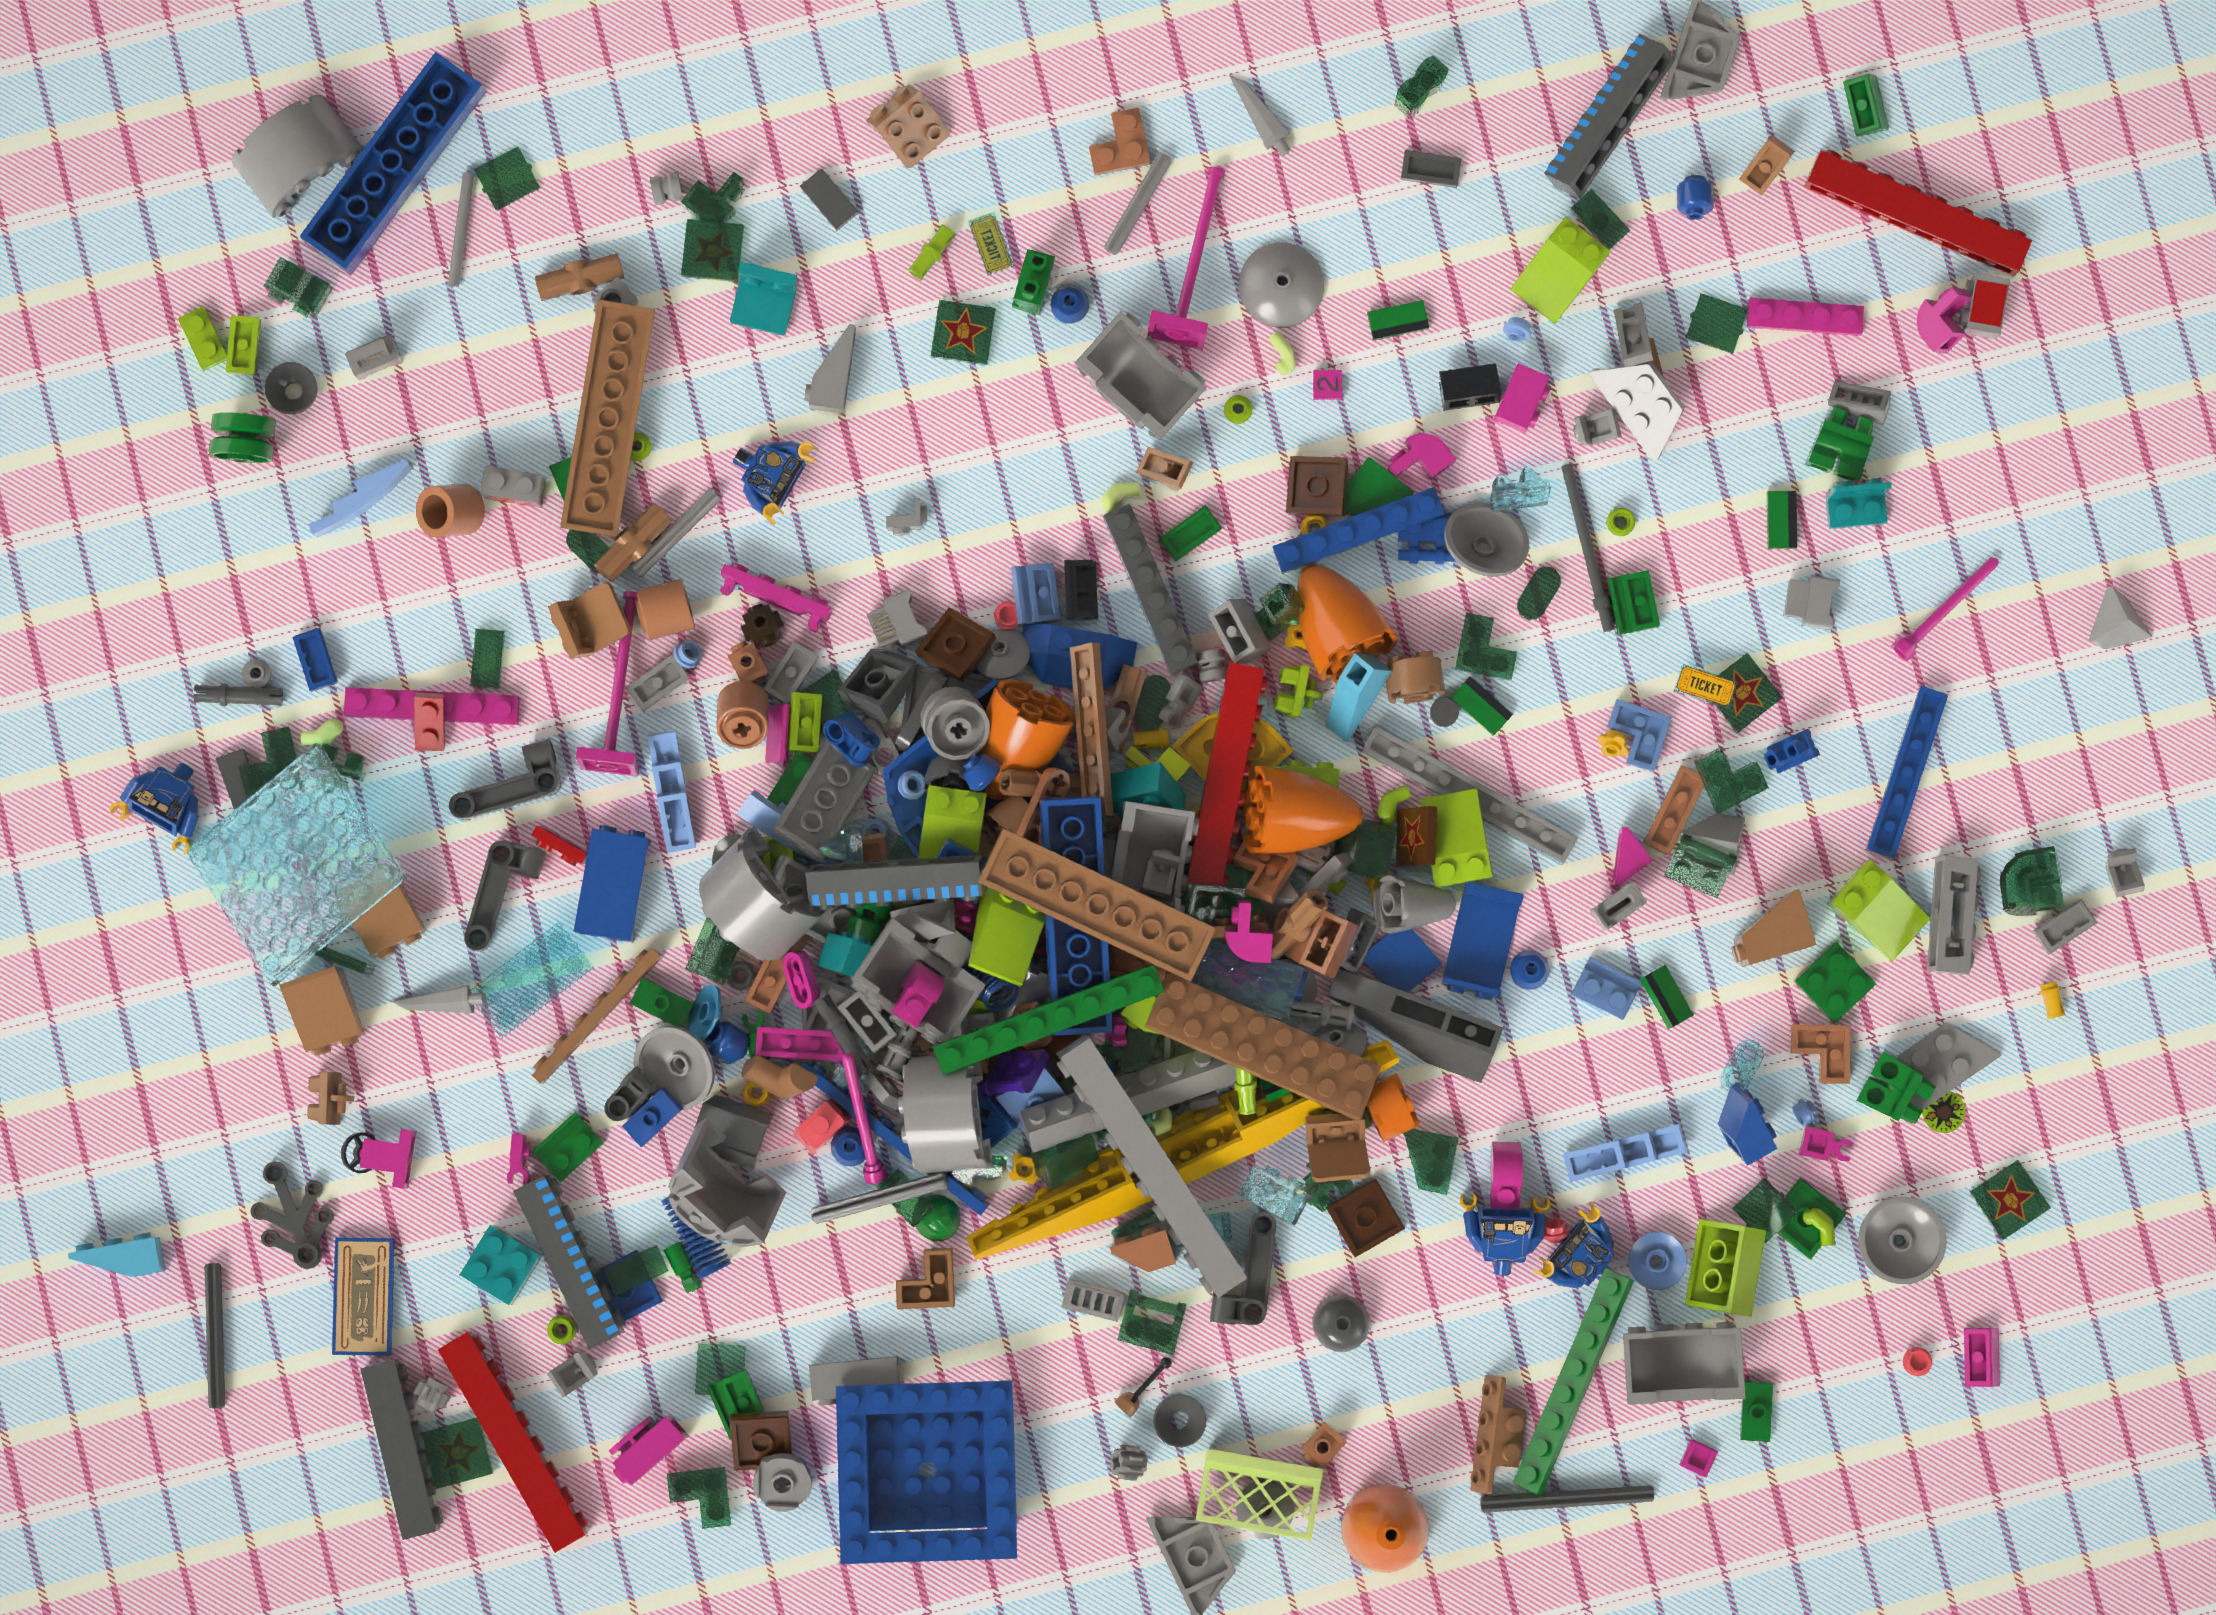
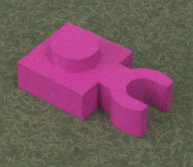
M1120 1013L1112 1014V1032H1104L1105 1040L1109 1039L1113 1047L1127 1045L1125 1036L1126 1023L1123 1022V1016Z
M1805 1126L1799 1155L1829 1161L1830 1154H1834L1835 1158L1839 1161H1850V1157L1841 1154L1840 1148L1843 1145L1853 1146V1142L1848 1139L1835 1142L1833 1141L1835 1133Z

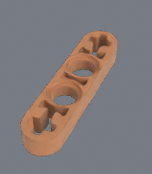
M1051 767L1043 772L1016 833L1017 835L1026 838L1028 830L1036 827L1038 836L1034 843L1041 845L1040 815L1038 813L1039 798H1052L1045 795L1046 791L1055 794L1054 797H1065L1070 786V777L1066 771ZM1053 777L1060 780L1058 785H1054L1051 782Z

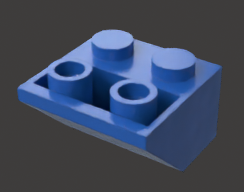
M1735 1083L1728 1092L1718 1126L1729 1148L1748 1166L1778 1149L1773 1140L1777 1135L1769 1122L1766 1123L1761 1116L1765 1111L1757 1098L1754 1099L1748 1089L1743 1091Z

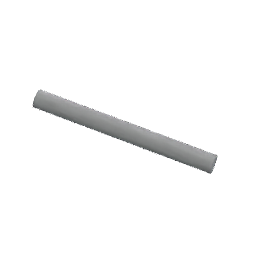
M466 172L462 175L448 286L459 287L473 188L474 174Z

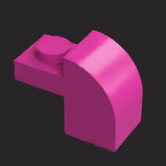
M1954 287L1946 289L1938 297L1939 301L1925 299L1918 310V332L1924 342L1935 353L1947 354L1966 335L1952 318L1972 298L1965 289Z
M1424 433L1415 434L1405 440L1404 444L1409 449L1407 453L1402 449L1390 458L1392 463L1389 465L1388 470L1393 476L1397 477L1418 462L1432 480L1452 466L1456 458L1446 444L1438 437Z
M1237 899V907H1232L1231 924H1236V928H1224L1227 944L1236 956L1245 961L1271 963L1273 933L1271 930L1250 929L1251 902L1249 900Z
M915 962L901 983L900 988L903 989V992L890 1012L913 1028H917L932 1003H936L945 985V979L922 963Z
M1491 1141L1490 1208L1520 1209L1523 1179L1521 1142Z

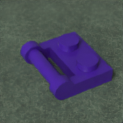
M1044 1049L1000 1054L988 1078L979 1083L980 1095L992 1097L995 1093L1014 1091L1021 1094L1030 1093L1050 1056Z

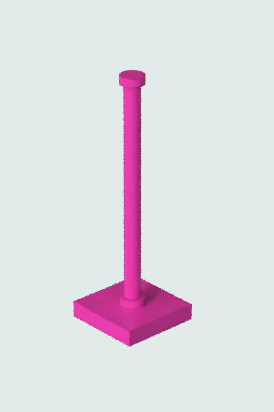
M1215 166L1208 168L1209 180L1176 314L1172 315L1152 310L1147 336L1155 340L1201 351L1204 348L1208 323L1188 319L1187 314L1220 179L1224 178L1225 175L1224 169Z
M624 591V614L630 625L631 633L619 640L604 748L594 749L577 746L576 760L580 770L638 777L639 763L635 753L615 750L636 610L635 599H638L637 592Z

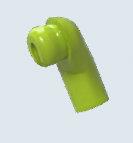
M1406 784L1381 797L1377 814L1381 818L1382 823L1392 824L1396 820L1394 813L1397 804L1411 798Z
M1820 1208L1807 1209L1803 1213V1220L1807 1225L1813 1224L1820 1230L1821 1246L1836 1245L1832 1218Z

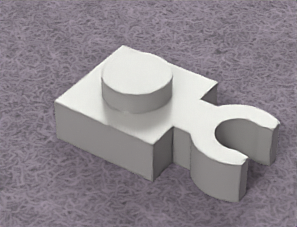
M1179 673L1165 697L1170 702L1168 706L1161 710L1159 718L1168 722V725L1178 728L1182 722L1183 711L1190 712L1203 687L1189 677Z

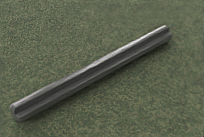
M1646 1485L1543 1492L1542 1495L1525 1493L1482 1496L1480 1498V1509L1482 1512L1488 1513L1654 1501V1488Z

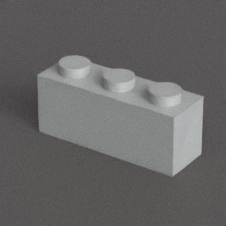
M898 1356L809 1365L812 1401L819 1400V1406L836 1404V1386L900 1384Z

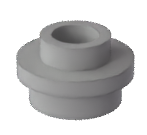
M259 659L247 662L242 670L243 680L250 687L262 688L269 683L272 676L270 666ZM259 668L261 676L254 679L251 673L254 669Z

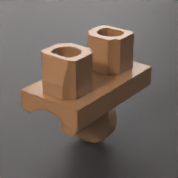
M320 1072V1075L308 1078L309 1091L319 1092V1104H309L307 1107L308 1119L318 1121V1124L340 1125V1114L346 1113V1102H354L355 1096L346 1095L347 1084H342V1073Z

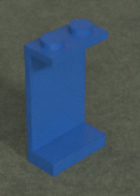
M600 825L599 830H591L573 932L633 943L635 936L633 928L646 855L652 840L645 838V832L628 830V835L616 833V827Z
M1465 882L1441 983L1448 985L1447 991L1464 994V990L1476 992V998L1492 1001L1493 996H1500L1501 982L1518 910L1522 905L1524 894L1475 882Z

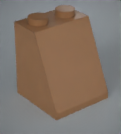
M385 866L335 892L372 957L387 958L397 952L395 947L406 943L407 946L421 940V934L427 931L397 871L389 866Z
M1800 889L1785 894L1733 940L1735 946H1731L1735 962H1740L1742 968L1817 945Z
M333 966L279 985L306 1053L314 1052L315 1056H320L331 1052L330 1046L339 1043L342 1044V1047L350 1046L359 1042L358 1037L365 1035L343 968Z

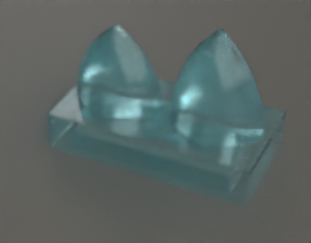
M1527 465L1523 468L1517 483H1513L1508 477L1499 473L1492 483L1489 502L1492 512L1548 505L1551 492L1549 479H1542L1537 472Z
M853 829L841 830V835L826 841L819 848V851L829 858L842 860V863L863 862L862 833Z

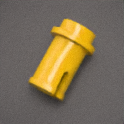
M1159 727V730L1133 732L1134 746L1137 750L1158 747L1164 750V747H1170L1168 729L1163 730L1162 727Z
M2057 981L2041 984V990L2038 992L2043 996L2047 1019L2066 1015L2059 993L2061 986H2058Z

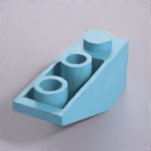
M1354 653L1339 677L1325 725L1343 741L1348 742L1389 678L1392 670L1373 654Z
M151 1232L133 1235L134 1241L123 1243L122 1238L105 1240V1246L94 1248L93 1243L75 1246L76 1252L68 1253V1259L129 1277L165 1272L160 1237H151Z

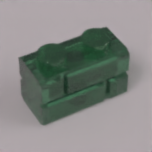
M706 917L685 970L724 985L726 979L732 973V964L737 952L741 948L733 942L724 940L719 934L717 926L710 918Z
M1087 1133L1083 1137L1068 1142L1065 1141L1056 1144L1054 1147L1032 1153L1031 1157L1038 1178L1054 1190L1080 1171L1086 1169L1090 1164L1099 1159L1094 1137Z

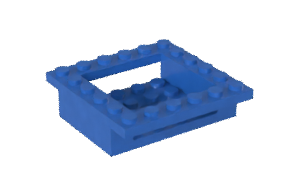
M1012 1380L836 1386L840 1564L1018 1558ZM924 1462H932L936 1467L935 1476L929 1479L922 1477L919 1472L920 1465ZM958 1528H987V1529H974V1530H943V1531H912V1532H880V1533H870L871 1531L926 1530V1529H958Z

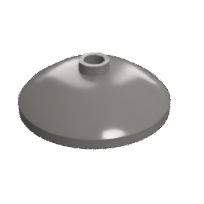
M1271 243L1257 249L1244 263L1239 276V294L1245 309L1260 323L1275 328L1293 327L1309 319L1318 309L1324 294V276L1318 261L1306 249L1292 243ZM1285 277L1288 283L1285 286H1281L1277 283V279Z
M1489 503L1464 505L1453 512L1445 526L1444 539L1451 556L1465 569L1482 576L1499 577L1513 573L1521 567L1529 552V537L1523 524L1512 513L1497 505Z
M662 1026L647 1033L638 1043L634 1053V1068L638 1066L641 1069L640 1073L652 1084L656 1083L659 1085L650 1099L663 1087L684 1108L683 1110L691 1109L706 1099L714 1084V1063L707 1047L695 1034L677 1026ZM680 1058L685 1062V1065L681 1063Z
M1893 1197L1881 1201L1866 1214L1860 1226L1858 1244L1862 1259L1872 1273L1887 1282L1906 1285L1926 1279L1939 1267L1945 1255L1947 1237L1942 1220L1928 1204L1911 1197ZM1897 1235H1901L1904 1238V1243L1901 1246H1897L1894 1242Z

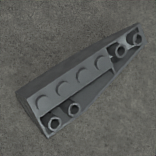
M1342 969L1338 970L1327 995L1342 1006L1355 1005V1015L1425 1063L1482 1083L1503 1030L1501 1026Z

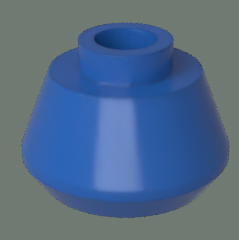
M1064 285L1053 293L1050 302L1051 311L1063 323H1077L1088 313L1089 298L1082 288L1076 285Z
M974 753L963 764L965 780L969 788L974 791L984 789L1000 772V762L983 753L978 756Z
M1522 951L1511 962L1510 974L1512 980L1523 989H1537L1549 977V963L1537 951Z
M845 1127L838 1131L831 1141L833 1157L844 1166H857L866 1160L859 1128Z

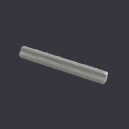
M1158 153L1104 245V249L1112 255L1119 253L1169 168L1172 160L1169 156L1163 153Z
M708 489L652 544L641 558L632 563V570L638 576H644L720 502L721 498L718 493L713 489Z

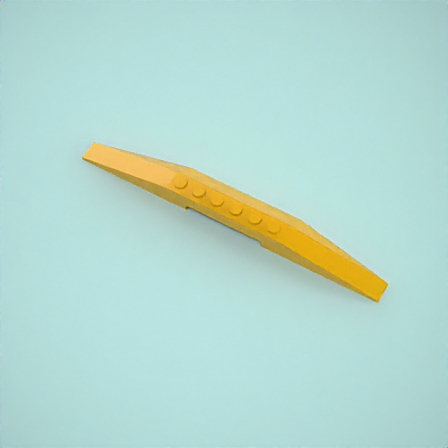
M1389 1040L1367 1046L1362 1057L1381 1066L1378 1075L1400 1062ZM1257 1084L1258 1087L1255 1089L1258 1111L1251 1115L1240 1114L1238 1091L1233 1089L1218 1096L1219 1105L1195 1111L1188 1110L1173 1117L1172 1129L1169 1132L1154 1137L1185 1184H1188L1279 1141L1305 1124V1116L1318 1115L1328 1108L1293 1092L1268 1103L1260 1084ZM1109 1147L1083 1161L1085 1165L1073 1173L1068 1170L1059 1176L1060 1181L1047 1190L1045 1187H1042L1036 1191L1037 1196L1024 1205L1019 1202L1009 1209L1011 1213L1001 1220L996 1217L968 1235L966 1239L975 1260L1118 1217L1152 1201V1198L1150 1196L1145 1198L1136 1186V1183L1140 1180L1135 1172L1129 1174L1121 1163L1120 1159L1124 1156L1119 1148L1113 1150Z

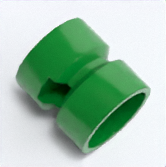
M864 903V906L854 908L857 914L851 916L846 932L863 936L875 942L885 928L884 922L889 921L891 917L890 912L893 911L894 905L876 906L875 903ZM869 912L875 913L874 921L866 918Z

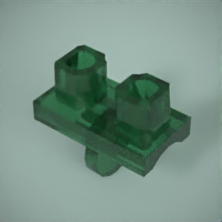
M323 743L317 757L312 756L310 765L331 772V776L321 773L319 777V782L328 784L327 793L333 795L337 788L347 790L349 782L341 780L340 776L364 782L366 776L362 772L365 762L364 756L349 752L345 765L342 766L335 763L339 748Z
M1308 1162L1306 1167L1310 1172L1303 1178L1307 1185L1298 1193L1310 1206L1313 1205L1321 1212H1324L1333 1203L1326 1194L1327 1191L1335 1186L1343 1194L1353 1187L1354 1184L1351 1179L1315 1182L1312 1180L1310 1163Z

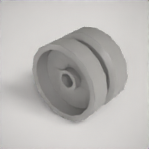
M946 687L934 692L925 701L920 713L921 727L932 749L944 758L961 760L969 758L974 753L977 754L986 744L990 734L989 719L978 698L969 690L960 687Z

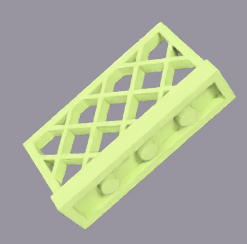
M1208 1449L1195 1520L1311 1541L1324 1469ZM1210 1470L1223 1472L1229 1482L1215 1491L1208 1481ZM1229 1473L1238 1475L1232 1479ZM1242 1476H1249L1258 1487L1244 1496L1235 1481ZM1257 1478L1266 1479V1481L1261 1484ZM1271 1481L1280 1482L1286 1490V1493L1274 1501L1264 1489V1486ZM1286 1483L1294 1484L1295 1486L1290 1489ZM1232 1485L1241 1499L1227 1508L1218 1493ZM1300 1486L1314 1488L1312 1500L1303 1506L1292 1493ZM1208 1487L1212 1494L1206 1497V1491ZM1261 1490L1270 1504L1256 1513L1247 1498ZM1289 1495L1298 1507V1510L1285 1518L1276 1506V1503ZM1213 1497L1217 1499L1224 1509L1215 1517L1203 1515L1204 1503ZM1242 1502L1245 1503L1253 1515L1244 1522L1236 1521L1230 1510ZM1311 1505L1308 1515L1304 1509ZM1273 1507L1282 1520L1274 1527L1265 1526L1259 1515ZM1300 1512L1308 1521L1306 1533L1294 1531L1288 1523L1291 1518ZM1227 1514L1230 1519H1224L1220 1517ZM1256 1519L1257 1522L1259 1523V1525H1258V1524H1252V1523H1250V1522H1251L1252 1520ZM1285 1524L1288 1530L1280 1529L1279 1527Z

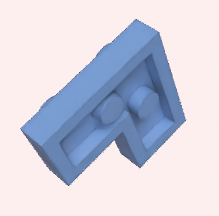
M1616 699L1607 728L1634 736L1626 764L1653 773L1672 717Z

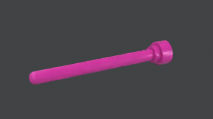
M1995 557L1989 558L1909 636L1899 637L1891 645L1896 654L1905 661L1910 660L1916 654L1917 644L1999 565L1998 559Z
M845 1053L842 1061L866 1158L865 1167L863 1168L864 1179L868 1184L880 1183L888 1177L886 1166L877 1158L854 1057L851 1053Z

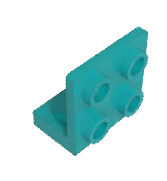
M741 262L738 271L740 280L730 316V323L785 336L799 283L797 275Z
M1883 478L1865 480L1866 483L1861 485H1855L1854 481L1838 482L1837 486L1832 487L1825 495L1829 530L1887 524L1885 493L1892 488L1891 482H1883Z

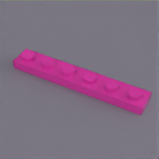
M345 687V717L414 720V696L418 692L445 694V722L518 725L520 697L516 695Z

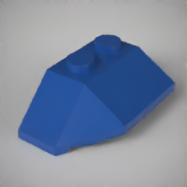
M1028 623L1023 625L1022 636L1027 640L1030 648L1028 665L1042 684L1073 689L1070 647L1091 642L1100 643L1103 691L1118 681L1123 664L1131 667L1134 666L1137 642L1110 634L1057 625Z

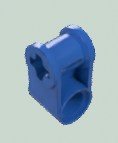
M848 711L828 720L823 727L826 739L845 756L849 763L856 767L866 766L869 762L870 753L876 750L880 744L878 736L853 712Z

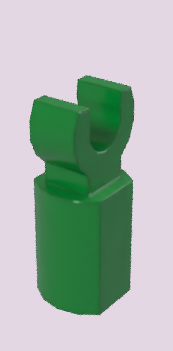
M762 1011L758 1012L759 1020L756 1024L748 1022L747 1014L742 1016L744 1026L749 1029V1034L746 1035L748 1037L750 1058L756 1056L757 1027H762L765 1020Z
M683 1241L663 1251L675 1275L680 1276L686 1293L701 1288L702 1284L693 1271L695 1265L690 1263L692 1259L687 1257L689 1253L684 1251L686 1247L682 1245Z

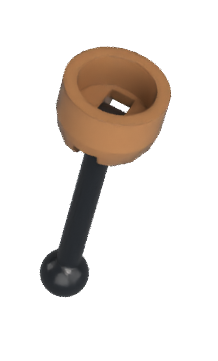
M1162 1358L1161 1365L1134 1393L1125 1392L1114 1401L1127 1416L1131 1418L1137 1412L1140 1404L1138 1397L1164 1369L1171 1367L1172 1361L1170 1358Z

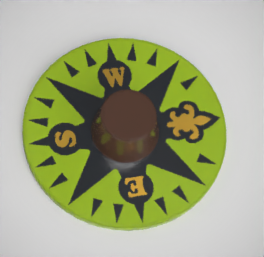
M1950 1091L1923 1109L1922 1115L1925 1123L1932 1130L1939 1133H1950L1962 1125L1966 1109L1963 1100L1956 1093Z

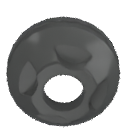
M286 362L280 364L266 378V398L270 405L281 413L288 415L303 413L316 400L318 393L316 378L306 366L300 363ZM292 383H298L302 387V394L297 399H289L286 396V388Z
M1174 1394L1159 1403L1154 1413L1153 1424L1158 1437L1164 1443L1173 1447L1183 1448L1196 1443L1201 1438L1206 1428L1207 1418L1202 1405L1195 1398L1186 1394ZM1177 1411H1183L1188 1416V1424L1182 1429H1177L1171 1424V1416Z

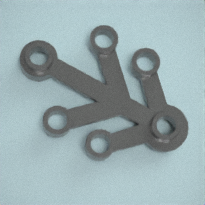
M270 1162L263 1169V1177L267 1183L275 1186L286 1216L269 1209L262 1202L253 1204L250 1213L256 1220L264 1219L292 1231L296 1243L281 1238L279 1233L272 1229L262 1233L261 1242L266 1247H276L293 1254L294 1261L299 1267L312 1269L322 1260L323 1252L319 1243L326 1226L334 1220V1213L330 1208H320L315 1214L316 1223L309 1238L307 1237L304 1229L305 1223L316 1198L323 1194L324 1187L319 1181H309L305 1186V1195L297 1211L286 1183L288 1176L287 1167L281 1162ZM276 1167L281 1170V1176L278 1179L272 1177V1170ZM312 1184H317L319 1187V1192L316 1195H312L309 1191V1187ZM257 1206H262L265 1209V1213L261 1217L255 1214ZM322 1211H327L330 1215L329 1220L326 1222L320 1219ZM268 1233L275 1235V1241L272 1244L266 1242V1235ZM306 1249H311L313 1252V1257L310 1260H306L303 1256Z

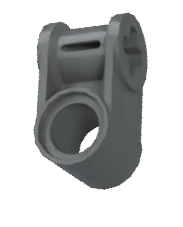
M638 1066L625 1076L620 1086L605 1103V1114L612 1121L618 1122L633 1116L659 1087L658 1084H652L640 1073L641 1069ZM617 1100L624 1102L626 1106L624 1114L617 1110Z

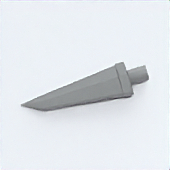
M1229 75L1265 148L1269 150L1275 146L1282 157L1287 155L1291 149L1284 139L1291 134L1289 130L1279 121L1247 82Z
M462 985L457 988L393 1000L391 1002L411 1011L472 1014L474 1013V1005L486 1003V994L484 992L472 993L469 985Z

